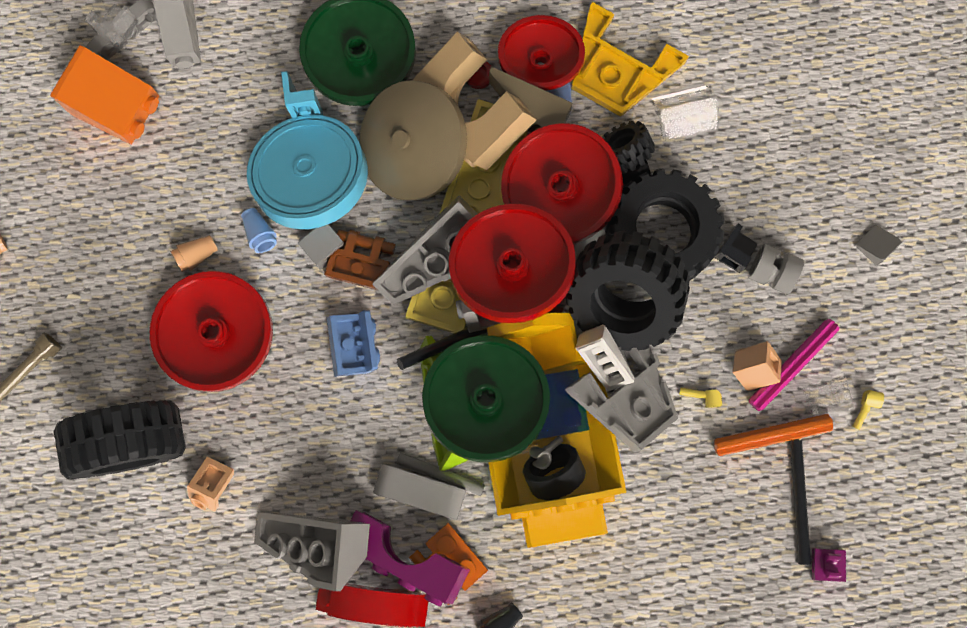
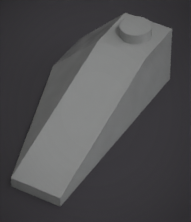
M459 195L380 274L372 285L395 305L425 291L426 288L451 279L449 255L452 243L460 229L477 215V212Z
M258 512L255 543L273 557L281 558L290 565L289 569L293 572L301 573L307 577V582L313 587L341 591L367 557L370 524L347 520Z

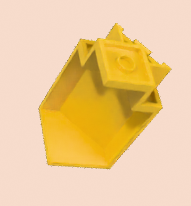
M546 313L541 317L526 322L500 323L488 327V336L511 340L524 347L535 357L546 375L550 391L549 412L541 432L533 443L511 458L497 462H488L497 515L510 514L511 520L522 518L527 548L607 534L602 504L614 502V495L627 492L616 436L565 390L583 375L591 373L606 398L608 397L605 387L576 350L577 336L571 314ZM560 436L563 439L561 444H569L576 448L586 471L585 478L581 485L569 495L555 500H541L531 493L522 472L524 464L530 458L529 452L532 447L543 448ZM564 467L557 468V469H555V470H553V471H550V472H549L548 474H546L545 476L552 475V474H554V473L560 471V470H561L562 468H564Z

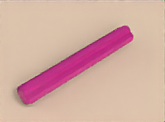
M831 319L825 320L782 364L780 383L759 388L749 399L751 406L757 411L763 410L839 331V326Z

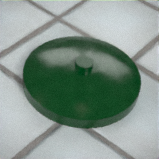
M328 0L319 6L307 20L301 33L299 52L303 69L309 81L322 95L340 104L365 106L370 105L386 88L408 79L415 62L416 44L408 19L392 2L388 0Z
M475 336L451 345L436 358L424 381L422 403L425 419L431 432L447 450L470 461L497 462L519 454L538 437L549 412L550 391L541 365L524 347L502 337Z

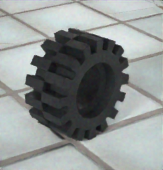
M629 121L628 125L623 122L619 128L614 126L611 128V133L606 132L603 135L605 137L604 140L610 145L619 161L622 174L627 173L628 169H631V171L636 170L638 164L643 166L645 164L644 159L649 160L652 157L651 153L655 151V144L646 126L640 121L636 123Z

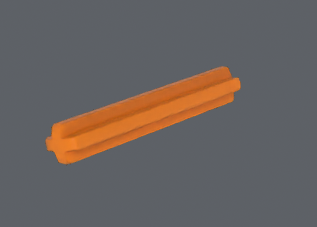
M823 414L721 437L714 440V449L718 456H724L822 434L833 430V420L829 414Z

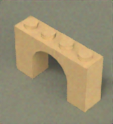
M457 31L413 80L438 86L447 92L458 105L459 95L463 86L487 61V58L472 40ZM506 91L482 117L471 122H465L467 148L464 160L471 167L479 166L488 170L537 119L519 98Z

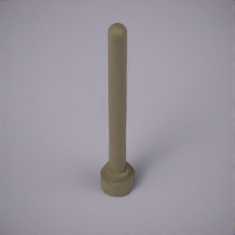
M43 332L34 341L36 344L33 347L34 351L0 384V402L43 359L47 360L49 357H54L62 349V346L52 336Z

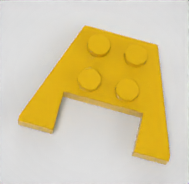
M592 2L583 34L585 46L584 63L579 74L573 79L571 89L621 117L687 62L689 56L666 44L652 67L647 66L601 40L612 22L614 14Z

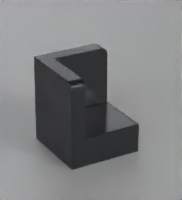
M739 223L732 229L714 257L738 273L747 267L752 259L750 256L757 247L755 241L740 233L743 226Z

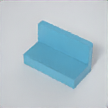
M288 71L281 72L285 106L291 117L323 115V110L314 89L297 91Z

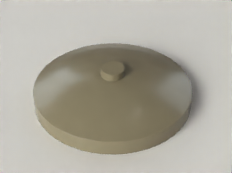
M415 80L398 82L382 91L370 104L360 130L359 143L367 160L368 176L382 192L400 200H425L445 190L459 173L467 148L465 121L454 99L438 86Z

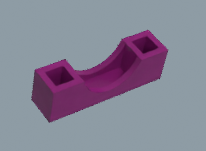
M355 510L350 521L370 524L368 551L365 559L373 563L371 569L387 577L389 573L399 578L397 582L399 585L413 592L416 588L426 593L424 598L439 607L443 603H454L470 571L469 568L445 555L437 553L420 564L409 565L403 562L393 550L390 537L391 526L366 512Z

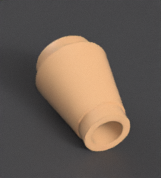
M209 235L205 238L202 237L176 245L177 248L170 252L181 272L187 269L189 271L193 270L214 252L218 251Z

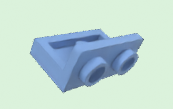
M363 310L359 314L332 315L327 317L334 377L368 374L377 370L380 362V353L378 348L375 347L374 335L376 324L375 320L371 318L370 310Z

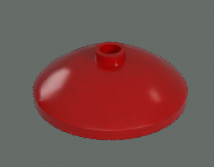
M534 15L516 21L506 29L498 45V60L503 72L545 91L560 88L571 82L581 71L585 58V46L579 32L568 22L548 15Z

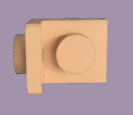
M206 457L187 486L190 502L200 509L206 510V508L216 511L219 506L218 499L234 476V469Z

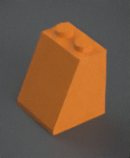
M79 45L50 94L72 116L131 145L135 139L141 137L147 117L156 111L159 104V95L152 86Z

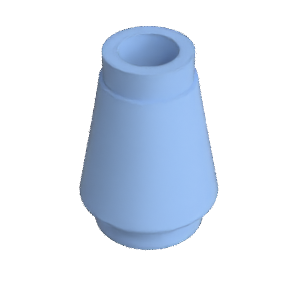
M256 208L245 210L241 214L249 247L254 249L256 253H264L274 248L277 241L275 239L276 233Z

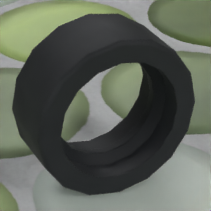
M560 444L550 453L552 461L546 469H539L533 466L532 463L538 458L532 456L524 464L522 471L532 495L536 498L548 501L560 499L572 493L584 481L585 468L576 448L569 444ZM564 467V468H562L560 471H558V472H556V473H554V474H552V475L545 476V475L548 474L550 471H553V470H555V469H557V468Z

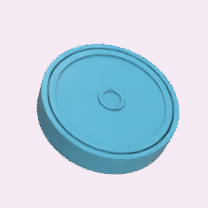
M301 115L287 119L274 126L258 141L247 165V183L252 196L260 208L276 223L293 229H315L331 224L343 217L359 201L368 177L367 160L353 131L339 120L324 115Z

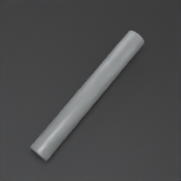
M401 452L396 461L398 465L479 496L482 495L485 487L482 483L448 470L440 471L438 466Z

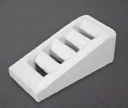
M605 325L585 331L578 336L576 350L607 391L634 382L635 378ZM608 362H612V363L609 364V365L603 366V364H606V363H608ZM615 371H619V374H616L614 376L609 377L608 375Z

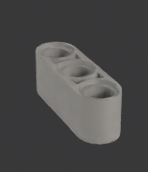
M382 464L373 493L457 520L466 490Z

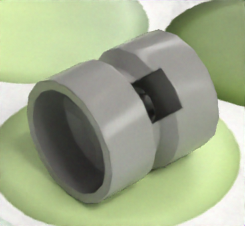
M764 243L754 259L748 278L762 285L769 282L772 289L789 295L801 275L804 259L789 253L782 256L780 249Z

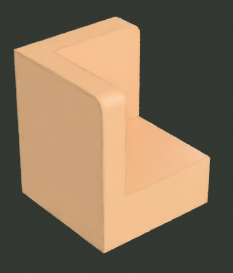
M766 341L737 350L734 356L733 374L747 391L780 383L782 360L770 343Z

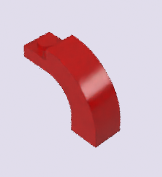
M346 583L341 591L319 588L315 610L326 612L327 616L356 622L399 627H425L429 601L424 598L426 594L415 591L374 588Z

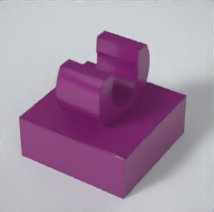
M812 548V580L846 582V550Z

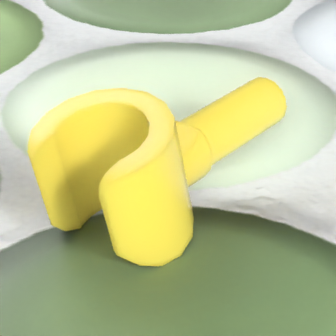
M680 387L679 395L705 398L706 408L722 406V396L718 390L698 391Z
M867 390L863 393L861 410L852 427L860 430L870 411V407H882L884 402L883 393Z

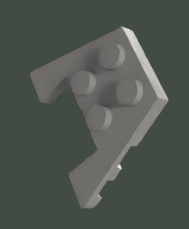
M650 345L646 350L638 351L637 348H632L628 351L640 372L634 376L635 380L633 383L618 388L607 398L591 373L583 375L565 389L572 398L633 452L644 449L678 419L666 381H661L657 366L660 364L657 353L652 354Z

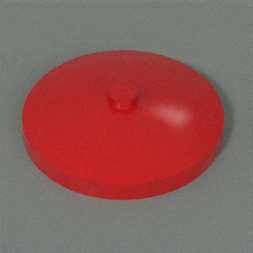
M570 123L548 125L533 131L522 139L509 155L501 180V193L504 204H525L548 212L565 227L573 244L591 238L608 224L618 208L623 189L621 167L610 145L594 131Z
M525 204L499 205L475 215L456 235L449 255L451 280L462 302L476 314L501 323L526 322L551 311L568 293L576 268L574 245L565 227L548 212Z
M220 271L196 273L175 283L159 300L150 323V344L160 368L175 382L203 392L228 390L248 380L264 363L273 337L272 317L260 293L245 280Z

